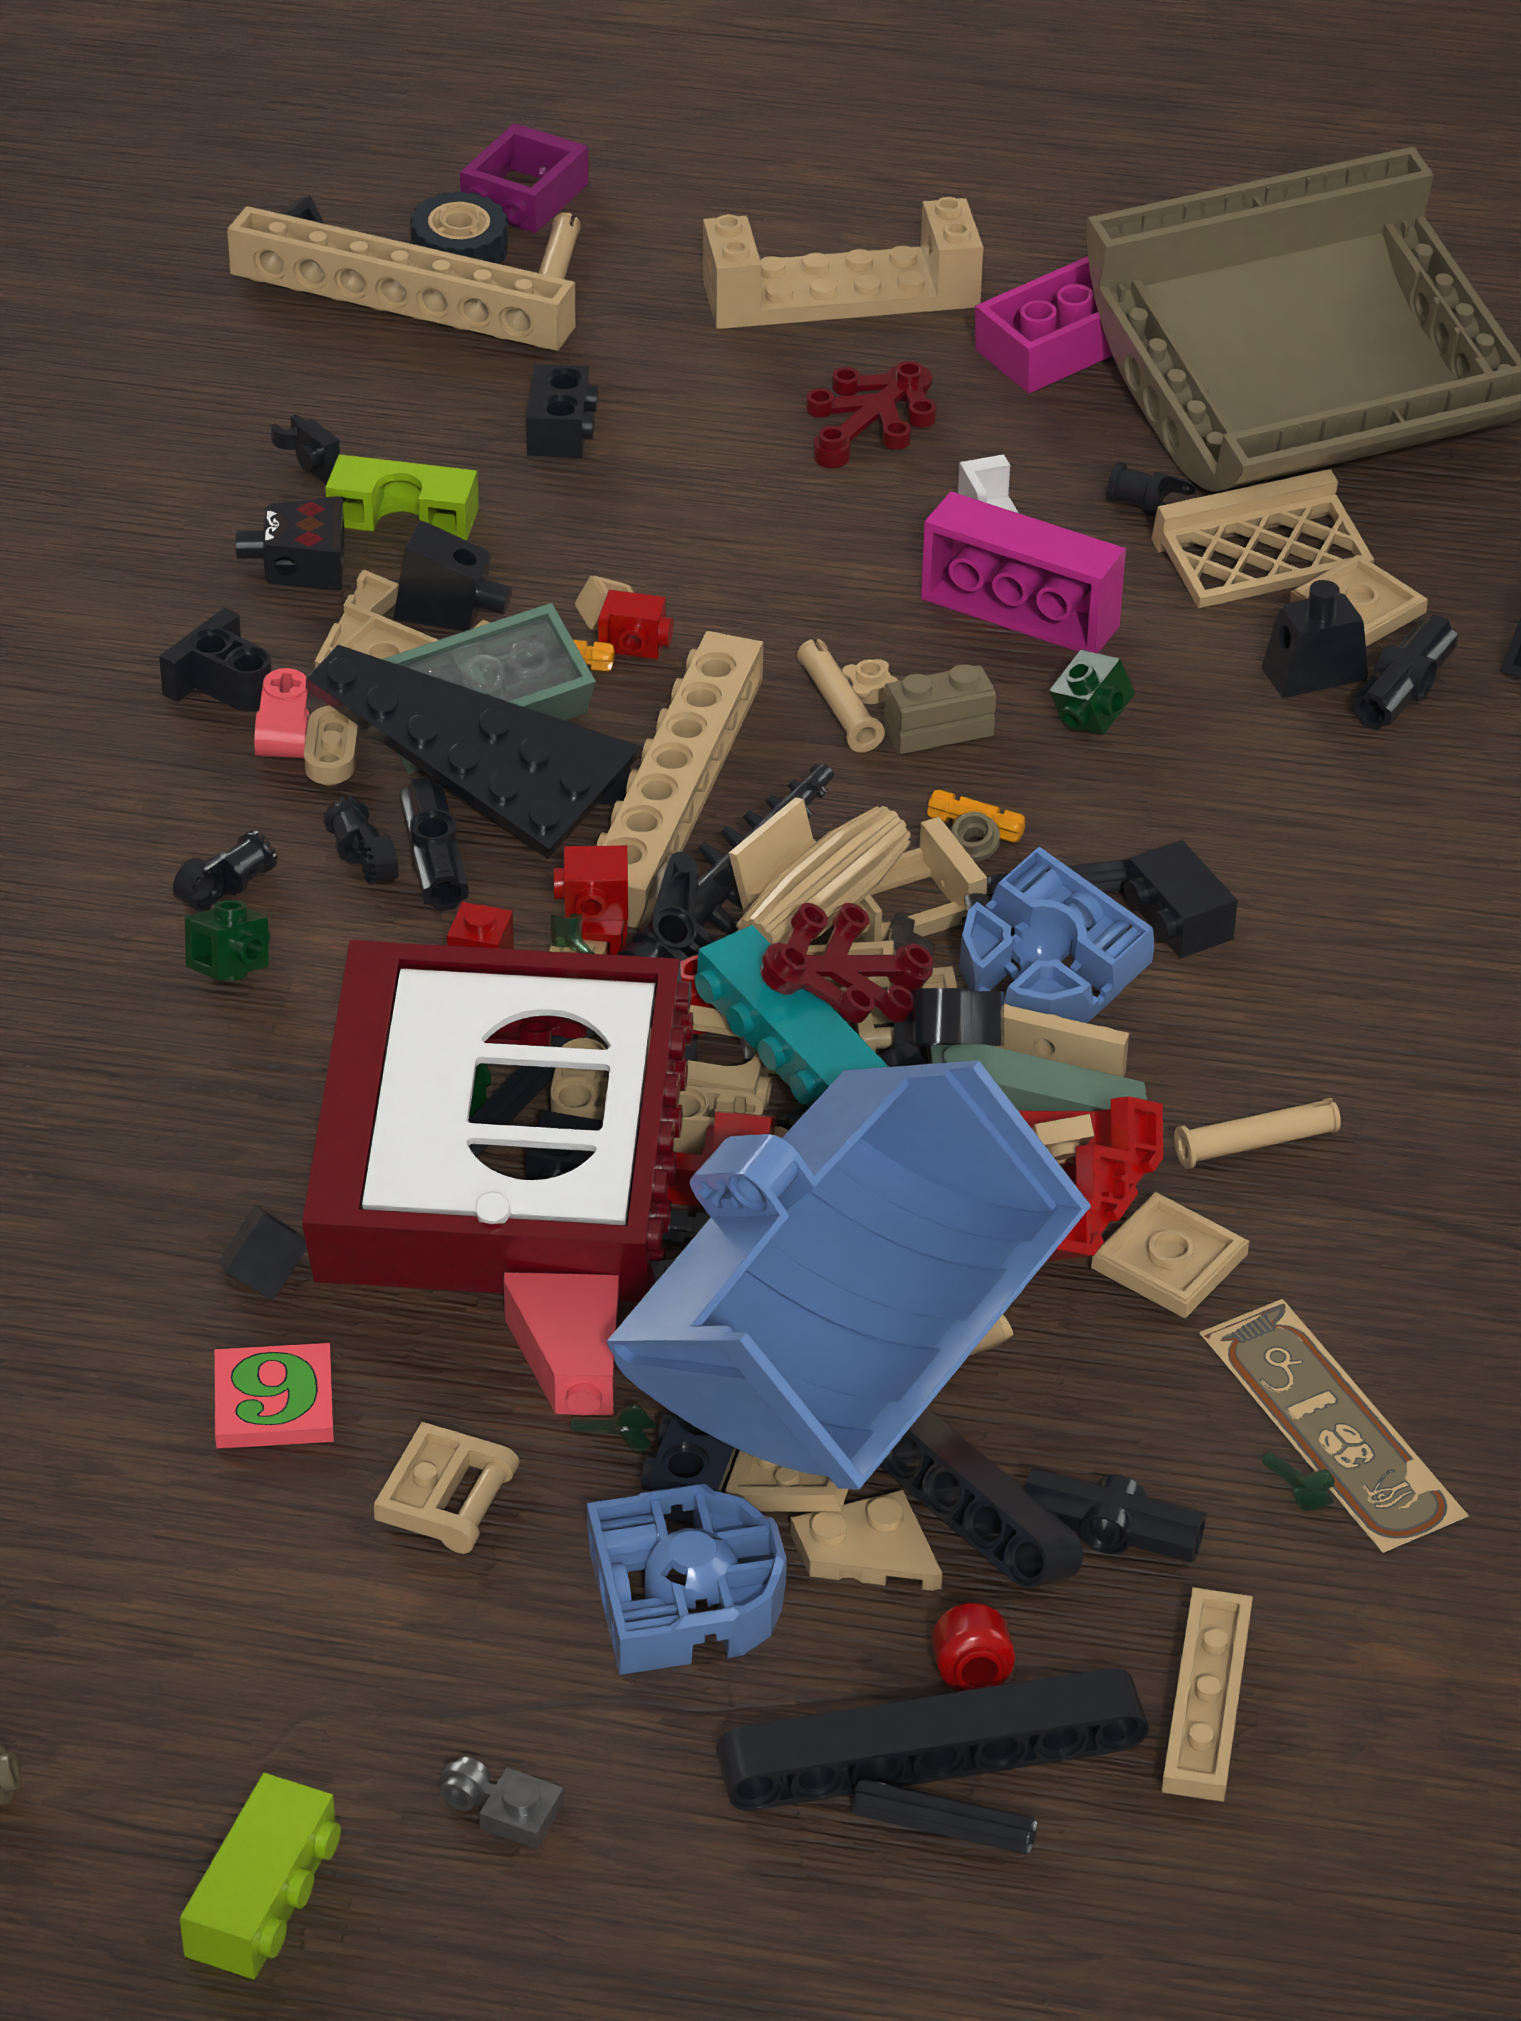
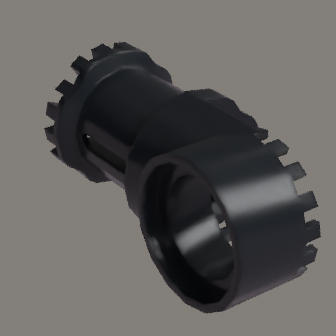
M348 796V800L342 797L340 798L341 802L338 803L335 800L333 808L330 806L327 808L328 813L324 812L325 819L323 821L327 831L334 834L337 838L335 847L339 857L351 864L360 863L363 867V873L366 874L364 877L369 885L398 879V860L393 842L389 834L380 835L379 831L369 824V812L366 804L363 801L359 802L357 798L354 799L353 796Z
M249 830L241 835L238 839V844L226 853H216L207 861L200 858H192L186 861L175 876L173 882L174 897L198 911H205V908L210 909L211 905H215L224 895L236 896L238 893L243 892L248 886V881L260 872L266 873L277 865V855L273 854L276 851L274 848L267 847L270 845L269 840L266 843L264 842L266 836L263 834L259 836L258 831L253 832V830Z

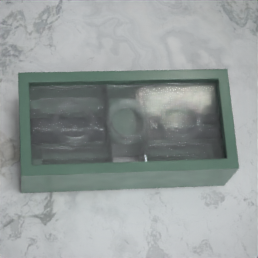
M552 603L383 658V660L564 721L587 713L596 683ZM399 755L408 774L421 770Z

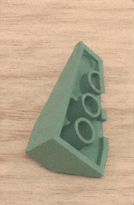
M986 1044L930 1045L926 1047V1064L979 1060L1018 1111H1100L1111 1109L1112 1098L1130 1096L1147 1100L1145 1082Z

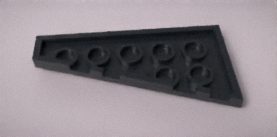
M337 645L306 678L307 690L547 859L550 858L640 755L641 746L341 645Z

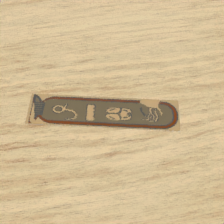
M1283 1299L1199 1332L1382 1553L1469 1516Z

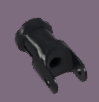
M1119 461L1111 472L1106 491V500L1111 503L1121 500L1139 505L1144 508V512L1156 515L1158 506L1167 504L1163 503V500L1171 492L1175 491L1193 495L1197 489L1190 481L1160 472L1150 475L1128 469L1126 463Z

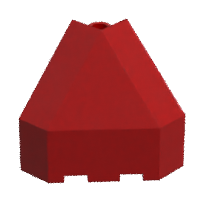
M1125 1096L1112 1098L1111 1109L1100 1111H1018L1031 1129L1038 1123L1090 1114L1094 1137L1087 1145L1076 1146V1156L1072 1157L1073 1163L1062 1167L1091 1207L1046 1262L1089 1257L1096 1254L1104 1242L1101 1234L1110 1222L1121 1219L1139 1193L1136 1188L1137 1183L1145 1173L1154 1172L1163 1159L1162 1103Z

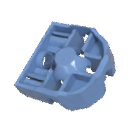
M1038 847L997 884L992 900L985 907L976 902L968 910L962 933L959 968L969 991H990L1009 974L1014 981L1007 988L1004 998L1005 1004L1088 1023L1152 963L1155 947L1153 927L1044 849ZM1011 927L1015 929L1013 936H1011ZM1071 954L1073 963L1070 967H1067L1061 961ZM1011 958L1019 964V970L1011 962ZM1091 985L1100 991V995L1097 998L1094 995L1092 996Z
M706 1484L643 1492L638 1496L587 1503L588 1548L619 1675L691 1664L693 1645L705 1643V1636L709 1634H715L717 1641L723 1640L727 1658L743 1656L771 1637L783 1606L787 1558L779 1529L772 1517L764 1516L745 1498L714 1491ZM681 1504L682 1511L693 1510L694 1528L681 1529L668 1535L663 1514H670L671 1506ZM672 1568L680 1574L687 1575L685 1586L671 1582L666 1578ZM645 1569V1599L632 1601L627 1572ZM706 1599L708 1607L717 1605V1610L693 1614L688 1612V1609H696V1600Z

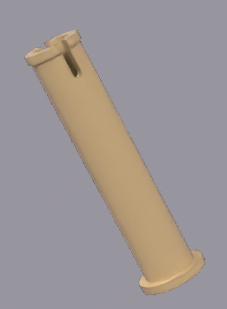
M560 213L554 218L539 274L565 279L576 238L581 229V223L577 217L573 220L572 226L569 225L572 217L571 213Z
M813 639L804 642L799 647L797 658L846 731V741L849 747L855 752L860 753L876 748L885 736V728L881 721L871 717L828 651L825 642L821 639H817L816 645Z
M1325 1098L1318 1102L1191 1130L1186 1126H1179L1174 1132V1145L1181 1165L1185 1169H1191L1195 1167L1197 1161L1323 1133L1338 1132L1341 1126V1117L1336 1102H1333L1332 1098Z

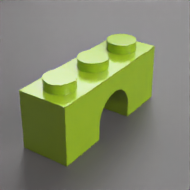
M339 454L325 487L326 498L343 497L344 527L350 529L374 531L377 522L384 515L392 512H410L419 516V520L467 541L479 510L477 470Z

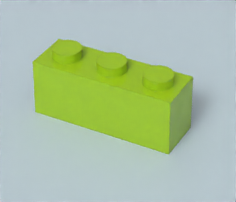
M267 1773L262 1774L180 1916L184 1957L255 1980L267 1957L273 1959L278 1955L285 1940L287 1921L295 1908L302 1909L306 1905L312 1892L316 1869L322 1859H331L338 1846L341 1825L335 1822L333 1794Z

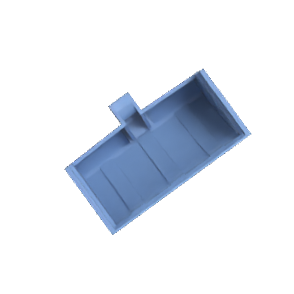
M979 1060L844 1070L783 1138L771 1134L728 1137L697 1170L690 1180V1186L694 1195L711 1218L610 1336L607 1344L614 1355L618 1368L626 1378L668 1410L698 1429L734 1448L781 1467L808 1474L828 1476L838 1489H860L1084 1216L1091 1205Z

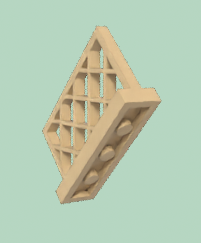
M1331 469L1158 506L1151 538L1158 553L1167 551L1198 609L1301 586L1350 559H1342L1329 554L1328 551L1332 544L1351 550L1354 556L1359 554L1374 564L1373 556L1336 495L1338 480ZM1331 515L1335 524L1331 529L1310 521V519ZM1282 525L1294 529L1289 538L1266 530ZM1301 532L1324 540L1325 542L1321 550L1297 542ZM1243 535L1251 539L1245 548L1223 538ZM1258 541L1282 550L1278 559L1276 560L1253 551ZM1196 544L1207 548L1202 557L1182 549V547ZM1217 551L1238 559L1234 569L1210 561L1214 552ZM1290 553L1309 560L1313 564L1311 567L1300 569L1284 562ZM1248 563L1270 573L1266 577L1254 578L1241 573L1245 564ZM1202 573L1224 580L1226 583L1224 586L1205 590L1199 578Z

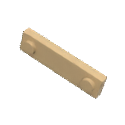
M1192 1588L1162 1793L1221 1802L1225 1800L1253 1596Z

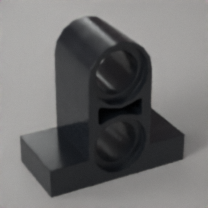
M224 607L159 656L162 694L179 702L193 690L197 689L237 710L244 712L259 711L263 681L265 676L272 671L271 657L265 649L241 638L239 614Z
M960 988L913 989V992H911L913 994V1011L905 1021H894V1046L897 1044L902 1045L906 1041L915 1047L955 1044L1005 1046L1003 991H968Z

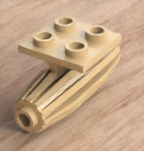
M795 797L729 852L744 911L743 917L737 923L736 927L739 928L737 931L753 925L770 944H786L793 929L791 918L803 903H813L819 906L828 916V924L819 935L821 936L833 925L832 919L842 905L845 903L857 905L869 895L910 844L908 839L911 836L910 832L906 829V823L898 817L894 810L890 811L885 806L880 808L876 806L829 831L816 842L812 836L804 799Z

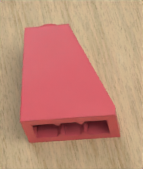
M504 1272L505 1321L554 1413L583 1416H613L616 1362L614 1355L608 1347L607 1340L619 1327V1275Z

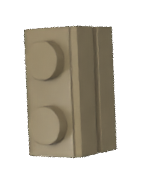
M961 664L954 666L950 671L931 675L911 674L901 681L885 684L884 702L886 707H884L883 725L894 748L900 755L994 736L995 717L993 713L996 708V693L981 665Z

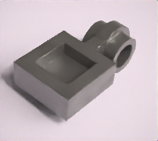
M461 1757L456 1762H451L445 1767L440 1776V1795L448 1805L461 1811L471 1810L474 1805L483 1807L479 1813L480 1829L534 1849H538L564 1804L563 1787L510 1768H506L498 1783L493 1785L489 1783L490 1773L481 1762L473 1758Z

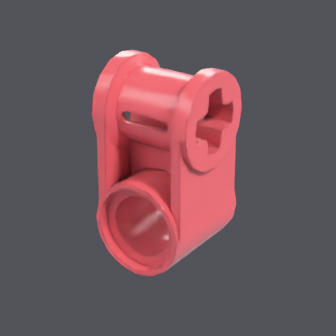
M280 668L271 671L265 676L260 709L257 711L255 721V756L304 759L309 712L306 708L308 690L306 689L307 677L302 672L291 668Z

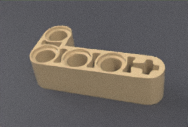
M577 1038L568 1041L562 1046V1048L606 1050L603 1044L589 1038ZM555 1067L550 1089L551 1112L603 1120L609 1080L608 1071ZM644 1081V1083H643V1091H642V1099H641V1107H640V1115H639V1123H638V1126H640V1119H641V1111H642V1103H643V1095H644L645 1081ZM687 1085L686 1091H680L678 1105L683 1107L682 1131L680 1138H674L673 1152L702 1154L708 1126H714L715 1112L727 1111L763 1115L762 1101L758 1096L747 1091Z

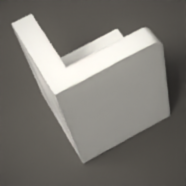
M1004 454L959 462L958 494L1018 513L1008 496L1010 464Z

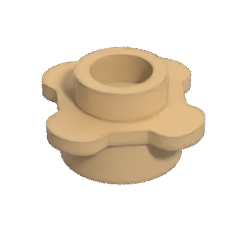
M881 659L863 660L857 665H847L842 670L864 704H877L884 701L885 684L898 681L896 677L890 675L888 671L889 663Z

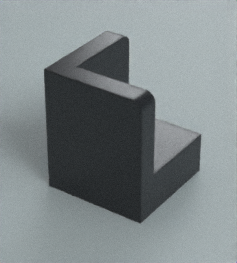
M255 1205L221 1256L219 1264L228 1274L265 1297L273 1299L306 1251L305 1237Z

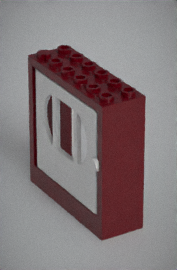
M349 940L302 1218V1227L314 1282L504 1294V1272L619 1275V1301L640 1302L647 1294L650 1262L666 1260V1249L662 1248L663 1233H669L672 1209L671 1199H667L669 1185H675L677 1152H673L674 1138L681 1137L683 1107L678 1104L680 1091H686L688 1080V1058H684L685 1045H691L693 1038L694 1017L693 1012H690L691 982L682 981L680 959ZM514 1021H540L584 1024L604 1040L608 1049L596 1050L484 1042L497 1030ZM650 1028H652V1030H651V1038H650V1046H649V1054H648V1063H647L646 1079H645V1087H644V1095H643V1103H642V1111H641V1119H640V1127H639V1135H638V1143H637V1151H636V1159H635V1167H634V1175H633V1184H632V1192H631V1200H630L628 1224H627V1226H626L627 1212H628V1204H629V1196H630V1188H631V1179H632V1171H633V1163H634V1155H635V1147H636V1139H637V1131H638V1123H639V1115H640V1107H641V1099H642V1091H643V1083H644V1075H645V1067H646V1059H647V1051H648V1043H649V1034H650ZM480 1063L609 1071L603 1126L600 1130L593 1131L469 1123L476 1067ZM471 1144L583 1150L594 1151L595 1153L582 1165L566 1174L542 1180H522L507 1177L491 1170L475 1157L468 1146Z

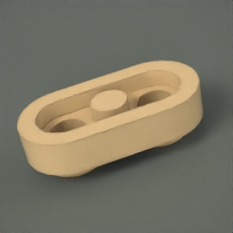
M330 705L318 708L309 716L304 747L306 775L314 782L327 786L340 784L354 774L359 743V726Z

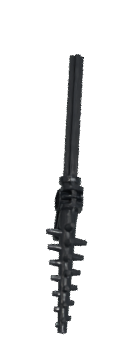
M815 763L809 770L811 773L801 782L793 779L787 785L791 792L782 800L771 794L765 802L772 810L763 818L749 809L743 818L750 825L751 829L744 836L726 826L720 832L731 846L725 854L704 841L698 847V850L711 867L699 879H697V864L693 857L684 852L672 854L654 877L639 932L633 937L632 943L626 944L617 955L676 958L682 961L698 955L700 948L715 942L714 938L703 928L708 920L729 934L737 932L739 928L736 927V923L721 906L728 899L743 909L729 852L795 797L804 799L809 819L813 813L808 806L817 796L822 798L828 792L825 786L834 777V772L830 766L824 763L819 765ZM588 1027L587 1035L581 1038L591 1039L596 1032ZM552 1035L551 1047H562L568 1041L577 1038ZM520 1065L469 1118L468 1122L509 1125L553 1079L555 1067ZM471 1144L468 1147L477 1158L489 1145Z

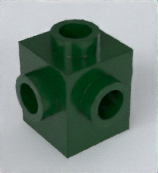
M1085 650L1078 652L1049 690L1058 710L1059 718L1065 726L1077 731L1085 730L1102 735L1107 732L1135 695V691L1120 658Z
M238 900L220 901L214 905V909L185 916L186 967L216 980L234 981L246 978L250 971L269 966L270 931L268 928V916L247 908L246 903Z

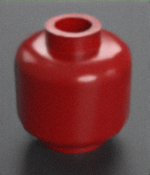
M966 1603L954 1606L942 1614L935 1623L931 1636L933 1653L939 1675L951 1689L961 1692L999 1686L1005 1683L1013 1672L1016 1655L1007 1623L996 1609L985 1604Z

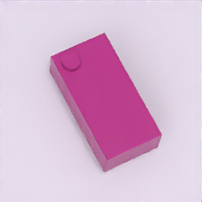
M1088 256L975 306V350L1028 394L1113 356L1097 309Z
M950 491L924 522L921 599L1077 652L1085 650L1099 653L1120 626L1126 548Z

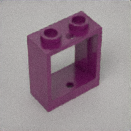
M513 123L460 171V191L462 193H477L479 196L492 199L495 204H499L503 208V213H506L509 225L536 233L589 184L588 146ZM511 170L539 178L540 180L532 187H527L502 178Z

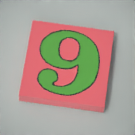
M330 1343L214 1349L216 1449L334 1442Z

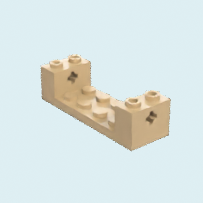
M943 197L934 201H922L920 247L896 246L892 249L871 251L855 249L846 253H810L805 256L785 258L776 256L759 258L747 216L728 214L718 218L703 219V282L716 329L975 308L976 305L981 303L983 244L966 198Z

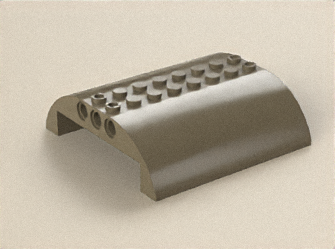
M1414 146L1087 217L1086 234L1090 275L1101 324L1111 353L1129 390L1167 452L1183 473L1201 488L1213 492L1228 490L1521 420V357L1424 217L1434 174Z

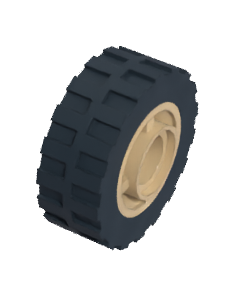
M454 191V193L447 194L446 192L440 193L438 196L425 199L422 204H418L415 207V213L411 215V244L500 264L506 258V251L508 252V218L506 213H503V208L499 204H495L488 197H482L472 192L462 193V191Z

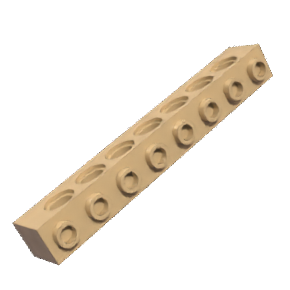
M246 206L227 228L230 274L249 278L254 282H266L288 287L293 291H305L326 296L335 301L356 303L371 307L374 310L390 311L411 316L416 320H428L449 325L459 330H470L488 334L497 339L534 345L540 349L558 351L576 327L574 281Z
M706 631L698 649L692 648L686 662V674L683 679H676L672 689L671 704L668 709L662 708L660 711L656 735L654 739L648 738L644 744L641 766L639 770L632 769L630 772L626 797L624 801H616L611 816V827L608 833L602 832L598 838L596 846L628 845V926L640 928L657 872L672 854L683 851L763 681V641Z

